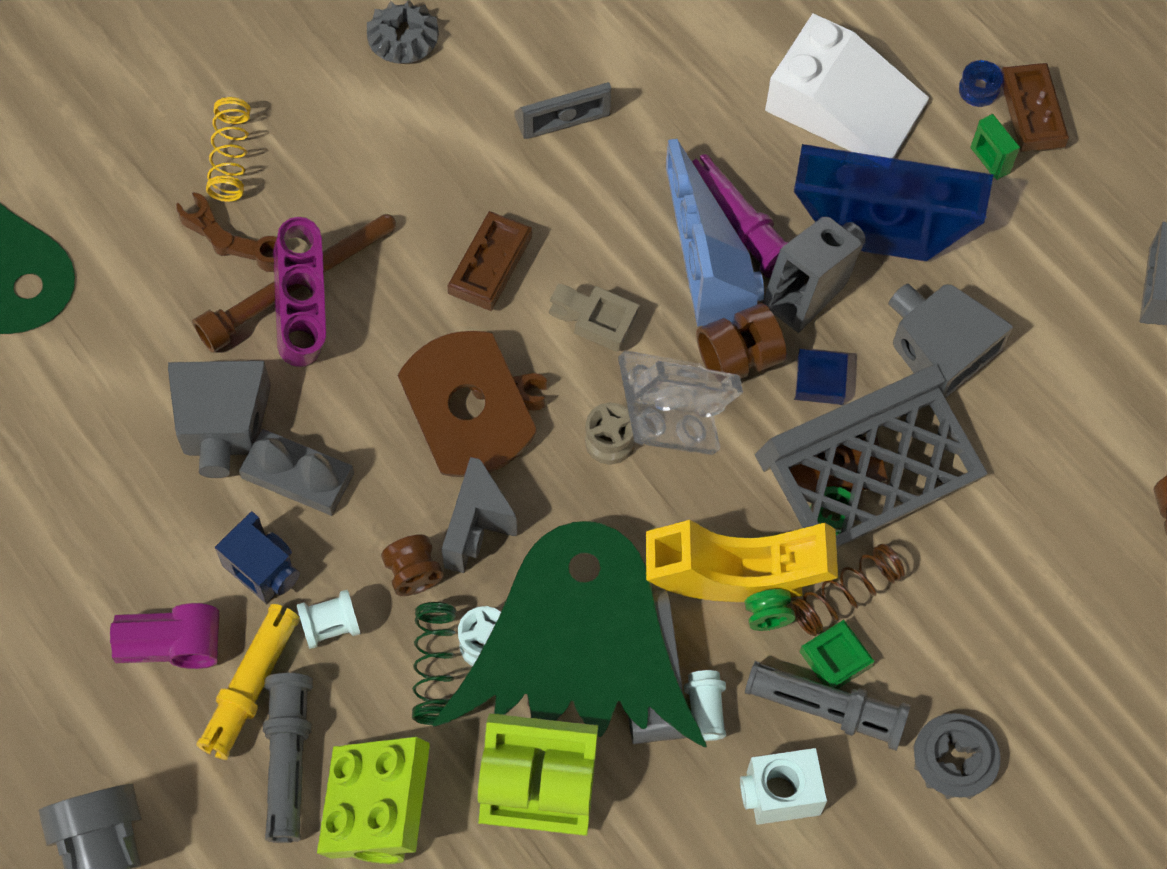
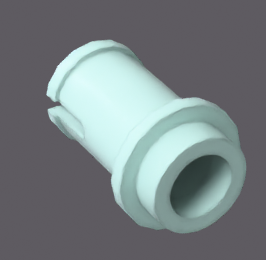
M702 670L690 673L688 675L689 683L684 685V692L690 695L691 714L700 728L704 740L714 741L725 738L726 730H724L721 692L726 690V683L720 680V673L718 671Z

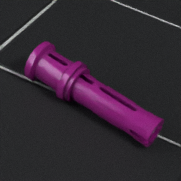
M700 155V160L704 163L703 166L695 158L692 161L693 165L745 248L761 264V273L765 277L771 278L780 249L788 242L773 228L774 220L767 214L757 213L715 165L709 155Z

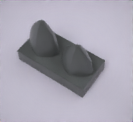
M264 429L260 432L239 469L242 479L330 516L333 515L354 476L352 465Z

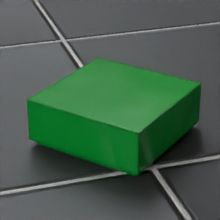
M994 114L979 120L970 148L993 178L998 180L1011 173L1020 147Z
M842 620L802 645L799 651L821 683L839 689L872 668L875 662L845 620Z

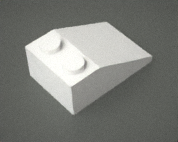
M813 13L770 79L765 111L888 169L928 103L929 97L855 32Z

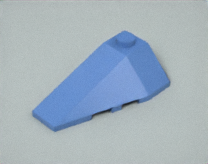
M678 139L668 140L666 171L697 327L707 325L722 318L733 322L735 313L757 305V301L764 300L762 274L760 271L753 272L749 252Z

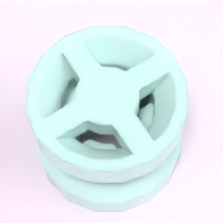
M489 606L476 607L468 611L460 620L458 626L460 652L464 660L471 666H473L484 647L477 644L476 640L485 645L501 612L496 608Z

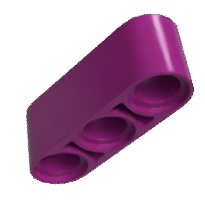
M293 217L283 222L278 229L273 252L277 347L279 355L286 363L291 366L304 367L316 361L326 338L322 236L320 229L313 221L304 217ZM290 238H300L308 244L310 250L304 253H295L288 249L285 241ZM294 284L304 285L310 290L312 297L303 301L296 300L289 295L287 288ZM295 331H304L313 338L314 345L305 349L298 348L290 341L289 334Z

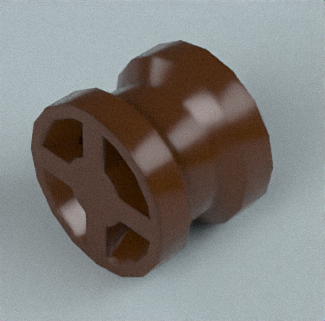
M416 534L404 537L387 546L381 553L385 568L392 570L394 574L392 586L396 595L411 596L424 592L435 586L443 578L444 575L440 564L431 558L430 554L433 549L428 536Z

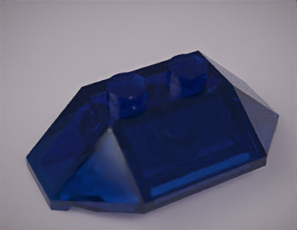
M802 144L794 193L814 222L822 217H830L840 226L847 222L859 226L865 235V244L862 246L861 251L926 262L985 223L994 175Z

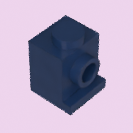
M253 511L215 546L222 566L265 604L276 594L281 596L287 593L300 576V572L292 566L289 557L292 551L289 546L273 532L265 535L260 518Z

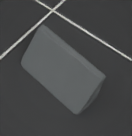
M607 82L526 105L515 110V119L523 138L529 139L609 116L611 109V85Z

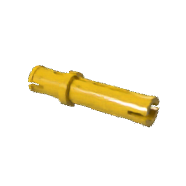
M271 604L268 608V613L228 688L221 689L216 697L218 707L203 735L196 743L197 747L211 755L214 749L217 751L215 754L216 758L228 759L229 752L245 721L253 719L258 710L255 702L265 685V678L271 674L295 626L301 620L292 610L287 608L284 615L280 614L282 610L281 605Z

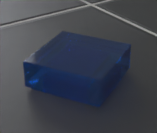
M799 349L794 400L843 405L846 398L848 354Z

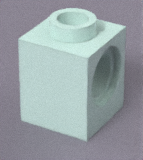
M816 748L751 757L746 772L747 776L740 777V789L745 809H754L757 825L819 816L827 803ZM776 777L784 778L792 784L795 794L787 798L777 797L768 789L767 781Z

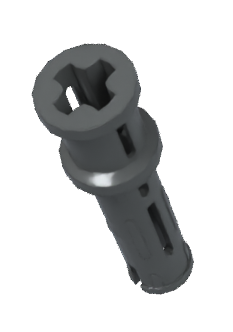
M755 661L752 666L745 688V694H752L795 710L842 724L840 730L845 731L847 735L853 736L858 732L888 742V748L897 751L911 706L904 702L900 706H896L868 697L867 690L861 688L858 690L853 689L852 693H848L772 668L758 661Z
M278 673L265 678V688L270 691L269 719L263 723L265 737L270 740L265 840L273 843H292V841L298 842L301 840L302 756L304 740H307L309 734L312 733V724L307 721L308 691L313 689V678L298 673Z

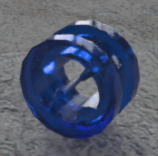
M985 60L969 63L965 67L962 79L959 82L961 98L966 103L977 107L988 106L995 102L1003 84V74L1000 68L994 63ZM976 80L986 81L985 88L976 86Z

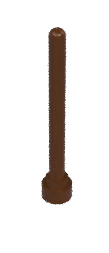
M383 214L322 251L323 273L393 231L396 227L395 218L390 214ZM275 281L225 312L222 309L215 312L207 310L192 320L196 333L210 352L215 353L231 342L230 337L236 334V327L275 304ZM291 285L287 288V292L290 295L304 285Z

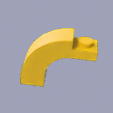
M692 520L646 531V580L667 591L687 597L711 601L744 602L747 597L761 591L784 589L790 592L792 598L802 596V587L838 578L836 531L826 523L760 538H737L716 534Z

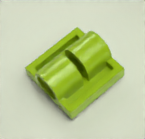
M489 713L486 722L485 747L478 783V803H480L478 823L587 836L598 725Z
M418 737L334 746L317 854L330 859L353 857L371 863L397 864L404 861L405 853L416 852L430 743Z

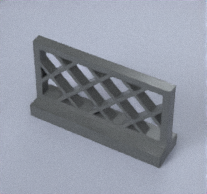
M936 364L774 436L754 454L763 472L772 470L803 528L819 524L817 518L820 507L845 516L841 533L836 535V549L976 482L988 474L939 388L946 380ZM927 405L931 406L940 422L937 434L914 426L919 409ZM906 416L905 422L898 420L899 418ZM884 426L902 433L897 453L874 445L879 427ZM866 434L865 441L858 439V437ZM911 437L934 446L929 466L906 457ZM844 445L862 452L856 473L832 464L836 447ZM943 450L959 455L968 473L957 477L939 470ZM825 453L824 460L816 458V456ZM870 456L894 464L889 485L865 476ZM803 464L819 470L820 475L815 492L799 487L789 469ZM903 468L927 477L922 495L915 496L898 489ZM829 475L853 483L848 505L824 496ZM936 481L943 483V485L934 488ZM862 487L886 496L882 514L875 516L857 509ZM895 500L900 501V502L903 503V504H901V505H899V506L893 508V507H894ZM854 520L862 522L861 524L852 528Z

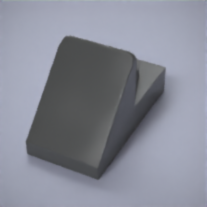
M470 457L442 546L444 568L461 573L465 572L469 556L478 557L483 541L484 529L517 536V518L514 511L482 461Z

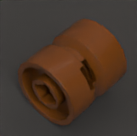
M763 303L735 313L732 323L726 318H722L699 327L696 331L697 345L703 363L710 377L720 387L747 377L750 367L759 372L786 360V345L780 326L772 311Z

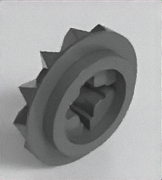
M390 0L386 9H375L373 19L367 22V41L370 48L377 56L389 62L401 64L418 61L427 56L434 49L438 41L439 30L436 17L430 15L426 5L417 7L410 0H407L404 5H395ZM407 22L409 29L404 32V35H401V39L398 41L395 29H399L401 23Z
M944 714L932 719L921 729L913 746L914 769L919 771L925 780L927 788L935 789L944 794L946 799L954 797L971 799L989 788L1000 768V750L995 737L984 724L967 715ZM949 740L957 752H967V754L976 752L963 763L962 775L960 770L957 771L954 763L945 764L944 761L938 763L940 758L944 757L949 751Z

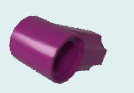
M188 603L174 607L172 613L115 615L110 627L112 659L116 664L170 662L174 666L186 669L212 667L217 664L220 611L211 605Z

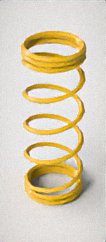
M223 97L214 103L213 111L215 117L213 118L212 125L216 132L211 136V144L214 150L209 155V161L213 167L207 174L206 192L212 198L225 202L235 201L243 196L244 184L232 176L242 175L246 169L242 165L232 162L221 163L215 166L212 160L213 155L217 151L230 158H241L247 154V151L244 147L234 144L216 147L214 138L219 133L227 139L244 140L248 137L249 133L245 129L235 126L224 127L218 130L216 119L218 118L228 124H241L250 119L251 107L247 102L237 97ZM229 103L243 106L247 112L240 109H227L220 112L218 107ZM226 112H241V113H243V115H241V116H229V115H226V114H223V113H226ZM230 129L240 130L245 133V136L240 138L231 137L221 133V131ZM234 147L243 150L244 153L242 155H230L219 149ZM232 165L240 167L242 172L230 173L217 167ZM214 169L226 174L211 178V173ZM215 184H231L239 188V190L228 191L219 188ZM213 186L221 192L235 195H221L214 192L210 187Z

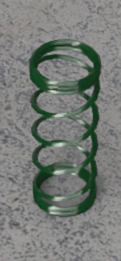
M427 602L415 608V624L425 633L415 639L414 646L425 655L417 659L413 664V669L423 676L424 679L417 682L412 690L418 698L425 702L417 704L412 708L411 717L415 722L425 725H432L438 716L427 714H439L444 706L425 705L433 703L446 705L450 699H429L417 693V686L430 680L450 682L455 679L450 675L430 676L417 669V664L429 657L442 659L455 657V654L452 652L430 653L418 646L419 639L430 634L439 636H452L456 634L452 629L429 630L419 624V620L432 624L452 622L456 618V608L443 602ZM427 613H446V614H443V615H430V614H427Z

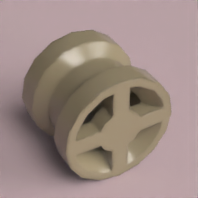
M611 402L600 404L592 409L587 416L585 425L587 452L593 459L603 464L621 463L629 457L634 447L636 423L633 414L621 404ZM603 435L611 437L613 442L604 438L601 439Z

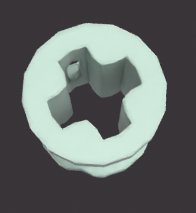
M348 589L341 591L339 598L312 606H307L305 603L297 604L309 649L316 648L318 641L348 632L352 636L360 634Z

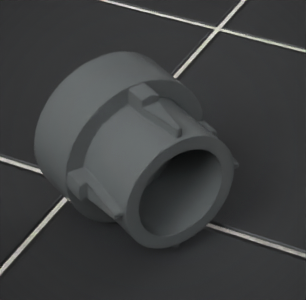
M125 784L83 794L38 810L46 846L57 845L64 869H136L141 867L132 824L142 820L133 784Z

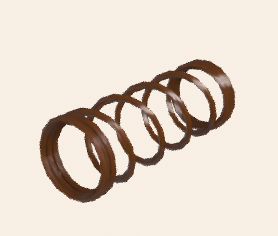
M879 544L877 547H874L873 556L867 554L861 556L859 559V571L850 567H844L841 570V584L833 580L823 582L822 597L813 592H806L803 599L797 598L792 601L791 609L794 610L795 619L802 629L810 636L819 635L823 631L820 617L806 601L809 595L820 599L826 605L833 619L839 621L837 612L826 598L825 585L827 583H833L841 588L849 603L854 608H858L857 601L844 584L843 574L847 570L858 574L868 591L873 596H876V589L863 573L862 561L864 558L874 560L878 569L889 582L895 584V580L903 578L905 576L904 566L895 551L886 544ZM882 552L891 560L897 573L888 565ZM800 608H801V609L803 610V612L806 614V617H807V619H808L810 625L807 623V621H806L805 618L803 617V615H802V613H801V611H800Z

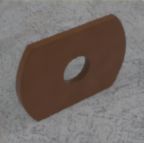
M460 331L438 337L416 351L403 365L397 375L442 475L464 477L470 457L480 459L489 473L496 471L518 457L531 443L537 433L535 424L493 334L490 332ZM464 387L476 388L485 397L483 411L477 417L470 420H462L455 417L449 409L452 395Z

